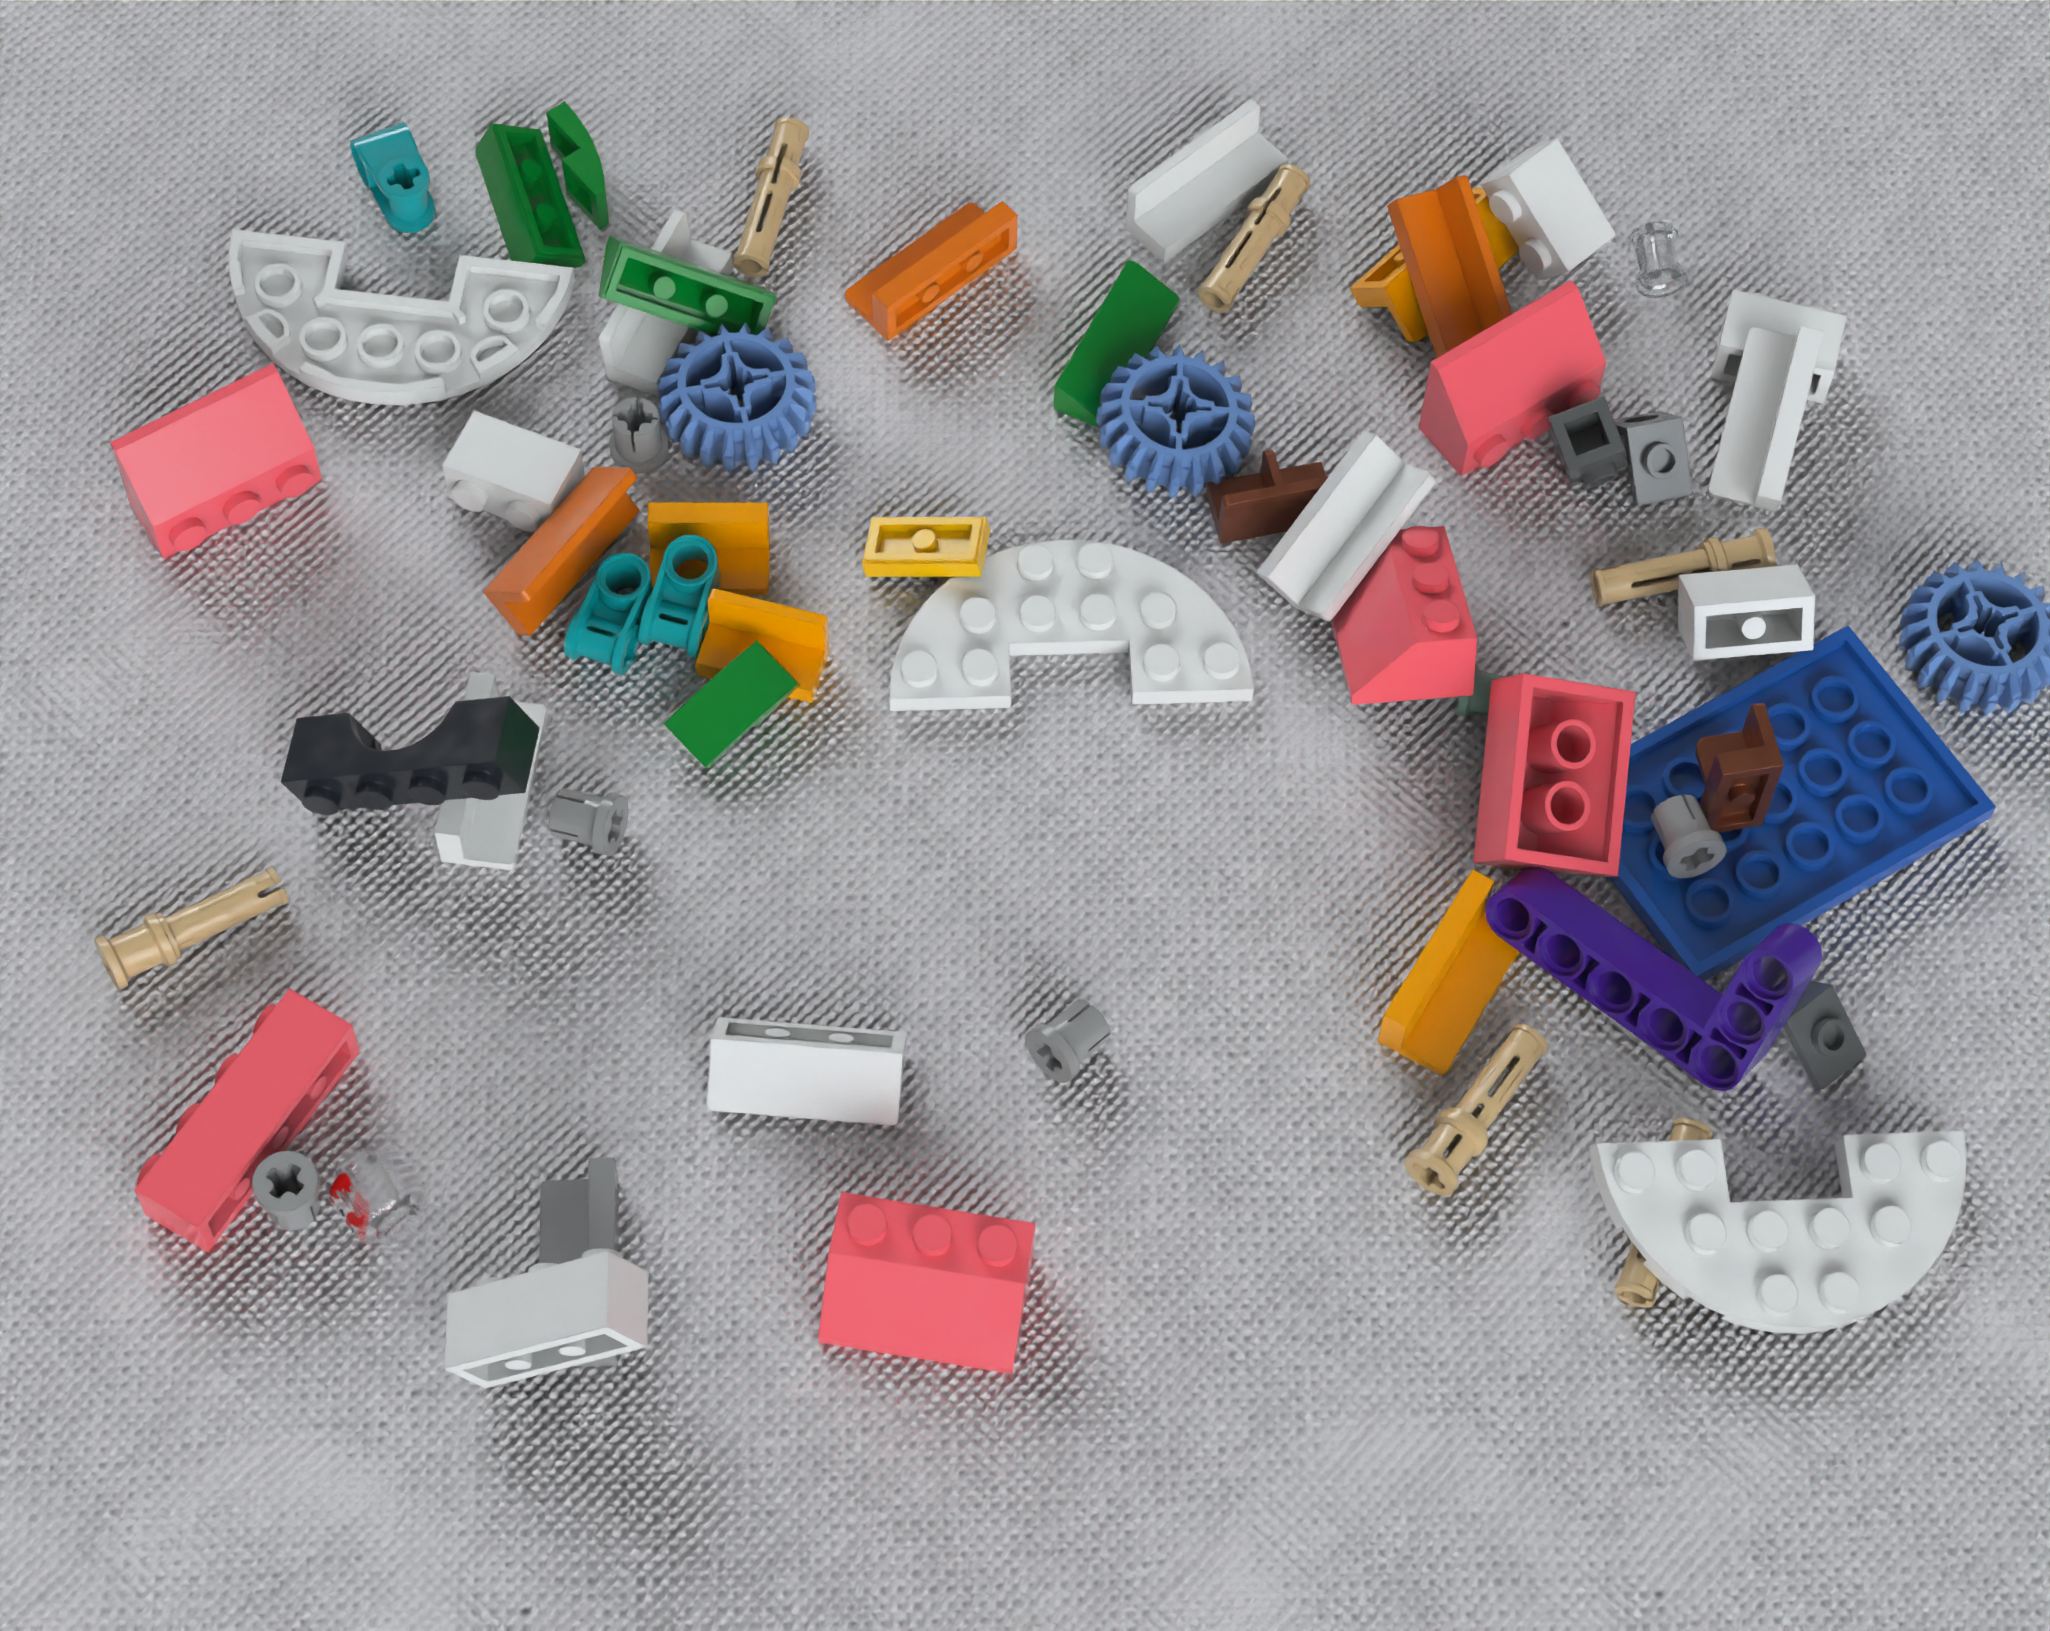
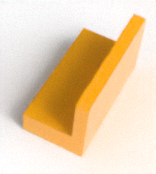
M648 502L649 571L653 589L664 552L668 545L678 537L698 535L707 539L715 549L721 573L719 590L740 595L768 594L770 573L768 503ZM691 559L682 563L676 573L684 579H696L705 573L708 565L701 560Z
M712 589L708 598L710 623L695 662L696 674L712 679L755 641H759L800 684L788 697L813 703L829 656L828 618L823 614L719 589Z

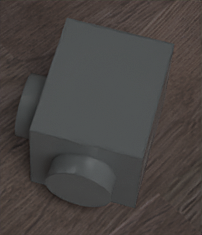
M1605 396L1548 417L1550 434L1571 487L1584 483L1586 488L1604 485L1619 476L1617 470L1626 467V450Z

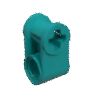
M403 121L350 140L352 156L365 186L371 190L390 227L402 233H414L427 228L434 221L436 214L434 200L428 190L430 176L407 124Z
M684 535L676 538L668 545L664 552L654 589L650 593L643 611L638 643L649 646L652 641L682 648L687 650L689 657L697 659L710 623L708 598L712 589L719 588L721 579L715 549L707 539L698 535ZM691 559L701 560L708 565L705 573L696 579H684L676 573L682 563Z
M623 552L613 554L601 563L582 605L575 612L568 627L564 643V655L566 658L577 660L580 656L610 665L613 673L621 676L629 671L639 647L638 634L647 599L653 591L649 567L642 558L635 554ZM624 587H634L637 589L631 594L626 595L614 593Z

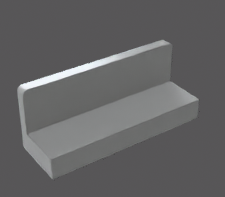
M615 1157L589 1158L588 1179L546 1180L541 1183L539 1263H565L582 1258V1254L585 1251L597 1248L612 1249L619 1252V1179ZM618 1355L572 1367L618 1366Z

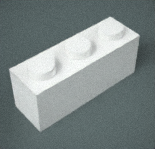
M597 1248L585 1251L582 1254V1258L561 1264H535L528 1268L527 1273L509 1278H483L475 1282V1287L447 1294L444 1369L483 1388H489L646 1348L649 1272L622 1258L621 1253L618 1251Z

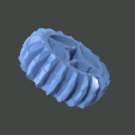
M746 322L739 330V333H729L727 328L721 323L717 336L709 337L699 330L695 338L696 346L680 342L677 358L667 359L666 366L664 367L665 377L660 378L658 394L661 402L658 405L660 419L666 425L667 435L672 443L680 442L681 450L686 458L700 453V460L706 469L717 460L723 461L724 468L730 474L735 463L746 462L747 467L754 472L758 459L765 458L776 466L777 460L780 458L779 449L792 453L795 452V448L798 445V437L808 435L811 427L810 418L814 417L816 412V396L813 395L815 393V378L812 372L808 370L807 360L804 358L803 352L793 353V345L790 344L788 337L774 342V335L769 327L758 335H753ZM731 388H735L737 396L732 395ZM738 400H743V407L739 406Z
M1179 344L1173 350L1172 356H1165L1156 345L1150 352L1148 360L1135 353L1129 360L1127 368L1118 366L1112 373L1110 383L1103 387L1099 402L1101 407H1098L1096 415L1097 428L1100 429L1098 439L1100 448L1110 450L1108 457L1110 467L1126 465L1124 475L1126 476L1127 483L1142 477L1146 479L1145 487L1148 494L1158 484L1167 486L1171 499L1178 494L1179 488L1183 486L1196 497L1202 491L1204 483L1214 482L1215 484H1220L1223 482L1225 475L1233 477L1239 470L1242 459L1249 454L1252 444L1250 438L1253 435L1256 421L1254 419L1255 415L1250 413L1252 408L1251 394L1240 393L1242 389L1241 376L1224 377L1226 373L1224 360L1210 366L1205 363L1206 356L1203 349L1194 358L1185 357ZM1172 409L1175 411V420L1171 419ZM1176 423L1181 424L1179 434L1176 432ZM1201 446V447H1198V448L1189 449V448H1191V447Z
M1978 558L1969 565L1967 572L1956 562H1953L1950 567L1946 568L1944 575L1933 571L1926 578L1924 585H1918L1917 589L1912 592L1908 601V608L1904 609L1900 618V629L1902 632L1899 637V650L1907 653L1904 660L1906 663L1905 670L1920 671L1917 679L1919 689L1935 686L1938 689L1936 694L1938 704L1948 699V697L1959 700L1960 713L1969 709L1971 703L1978 704L1985 717L1994 711L1997 704L2007 713H2010L2013 709L2017 708L2020 700L2030 704L2032 700L2038 697L2041 689H2045L2046 686L2050 685V603H2042L2045 597L2044 586L2029 589L2025 586V571L2015 576V578L2009 577L2004 574L2002 562L1995 566L1992 571H1985ZM1951 612L1955 619L1950 630L1940 633L1937 620ZM2022 642L2026 656L2012 663L2009 652L2013 644Z

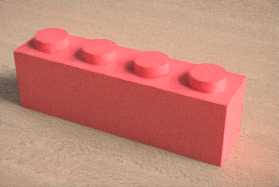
M290 988L277 1005L270 1004L267 1006L254 1025L253 1036L239 1054H231L222 1063L215 1077V1085L200 1104L194 1103L184 1112L178 1122L176 1136L162 1154L157 1153L151 1156L142 1167L134 1191L144 1214L209 1253L254 1193L252 1179L258 1165L268 1156L286 1151L360 1053L353 1025Z

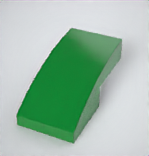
M564 101L546 112L551 148L562 159L566 194L601 230L609 225L605 180L601 161L587 129L575 112Z
M755 641L698 690L664 725L705 768L710 769L753 726L758 727L800 684L759 641Z

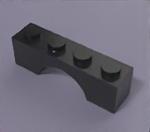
M510 696L456 701L443 721L430 734L412 745L396 750H382L381 743L350 713L297 718L281 783L302 802V805L307 810L321 815H333L339 810L357 808L386 810L391 805L411 803L439 805L445 800L465 798L493 800L499 795L526 792L540 727Z

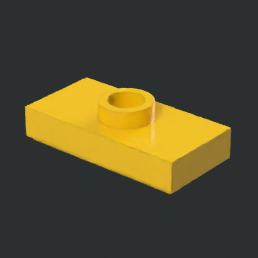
M871 517L862 560L866 577H982L991 531L987 517Z

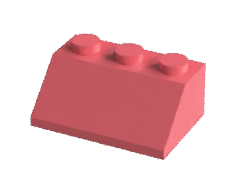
M1569 280L1431 361L1419 429L1461 477L1478 466L1486 468L1495 464L1504 456L1508 448L1525 438L1534 440L1543 435L1550 428L1548 417L1593 401L1600 395L1606 359L1578 287Z
M273 363L110 442L130 507L163 559L178 551L193 549L205 538L233 524L245 523L252 519L259 511L285 498L297 497L306 492L312 485L322 481L315 448Z
M1413 526L1408 529H1400L1331 620L1352 705L1472 696L1474 692L1477 635L1445 526Z
M1525 673L1491 680L1474 864L1514 870H1523L1527 867H1542L1552 873L1618 876L1635 691Z
M841 1192L828 1254L818 1343L1013 1374L1034 1256L1036 1223Z

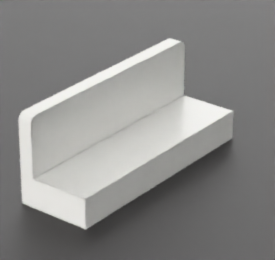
M1253 99L1248 100L1129 187L1125 229L1163 263L1167 262L1265 190L1277 174L1278 168L1282 164H1289V159L1258 132L1261 106Z
M676 209L672 212L651 248L726 275H730L734 268L731 252L691 239L687 214ZM618 304L599 337L607 379L659 397L658 384L660 383V378L665 377L664 367L666 366L667 359L677 358L680 342L690 344L697 330Z
M1755 326L1749 329L1708 487V494L1711 497L1776 512L1782 500L1824 331L1800 326L1797 336Z
M1363 431L1256 573L1292 606L1323 620H1332L1434 486L1436 478L1426 470L1406 464L1376 434Z
M470 672L464 701L499 697L495 675ZM515 701L540 727L526 792L499 795L493 800H479L475 798L445 800L440 806L435 828V837L441 862L503 870L515 868L547 719V710L544 705Z
M718 1017L710 1039L707 1107L711 1111L896 1125L900 1113L901 1082L906 1057L907 1032Z

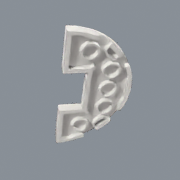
M233 229L229 246L231 285L239 313L248 332L262 351L284 371L308 386L340 398L369 404L408 405L439 401L475 390L505 375L529 357L551 334L564 313L575 283L574 269L572 267L459 255L449 302L342 290L341 285L349 257L346 242Z
M1052 540L1020 545L994 553L985 558L982 577H952L926 600L905 631L894 659L890 681V711L1011 708L1009 656L1129 653L1132 705L1252 701L1254 687L1248 658L1235 628L1222 609L1194 581L1164 562L1133 549L1089 540Z
M1964 1131L1842 1135L1834 1141L1842 1198L1730 1202L1721 1139L1597 1143L1589 1150L1594 1177L1601 1198L1617 1230L1620 1228L1624 1229L1631 1242L1646 1259L1642 1264L1655 1277L1685 1300L1687 1297L1694 1299L1707 1308L1722 1314L1721 1319L1750 1329L1774 1333L1802 1334L1827 1331L1846 1326L1871 1316L1900 1298L1919 1282L1945 1248L1958 1218L1966 1181Z

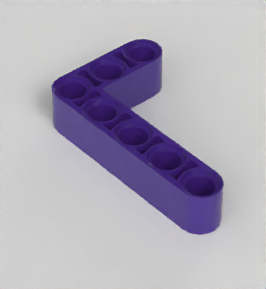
M1527 867L1521 870L1489 898L1485 907L1486 920L1490 928L1502 940L1700 1083L1718 1091L1733 1089L1767 1055L1822 960L1821 946L1812 932L1799 924L1785 923L1779 925L1743 959L1725 992L1721 994L1552 872L1542 867Z

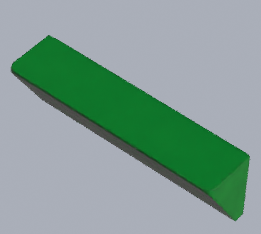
M491 123L476 146L475 154L511 261L572 268L583 266L586 259L541 129Z
M612 235L609 236L605 249L598 295L603 299L717 336L721 323L727 328L729 333H739L745 322L751 329V334L758 335L765 330L777 297L776 294L761 286Z
M1128 259L1059 376L1054 388L1053 409L1097 427L1096 415L1098 407H1101L1099 401L1103 387L1110 383L1112 373L1118 366L1127 368L1129 360L1135 353L1148 359L1150 352L1153 350L1179 305L1180 297L1141 265Z

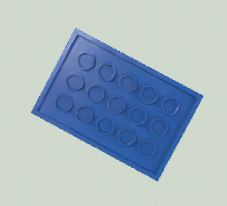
M1849 625L1814 643L1813 650L1800 651L1631 744L1618 876L1608 878L1664 952L1697 977L1706 981L1743 960L1777 926L1785 923H1794L1802 926L1989 820L1996 806ZM1764 703L1784 767L1763 825L1719 832L1727 850L1724 858L1715 867L1694 877L1676 878L1671 876L1663 862L1665 849L1651 821V815L1654 813L1653 810L1663 801L1678 795H1682V797L1684 795H1692L1700 803L1705 784L1695 754L1697 742L1707 736L1742 731L1750 706L1752 704Z

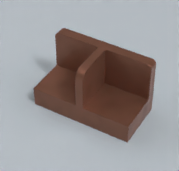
M1267 450L1263 451L1260 473L1224 479L1220 484L1207 482L1206 497L1220 544L1287 532L1329 477L1325 475L1322 462L1279 469L1274 451Z
M1758 703L1750 706L1742 731L1703 737L1697 742L1695 748L1696 758L1705 784L1699 805L1711 830L1718 833L1762 826L1784 767L1764 703Z

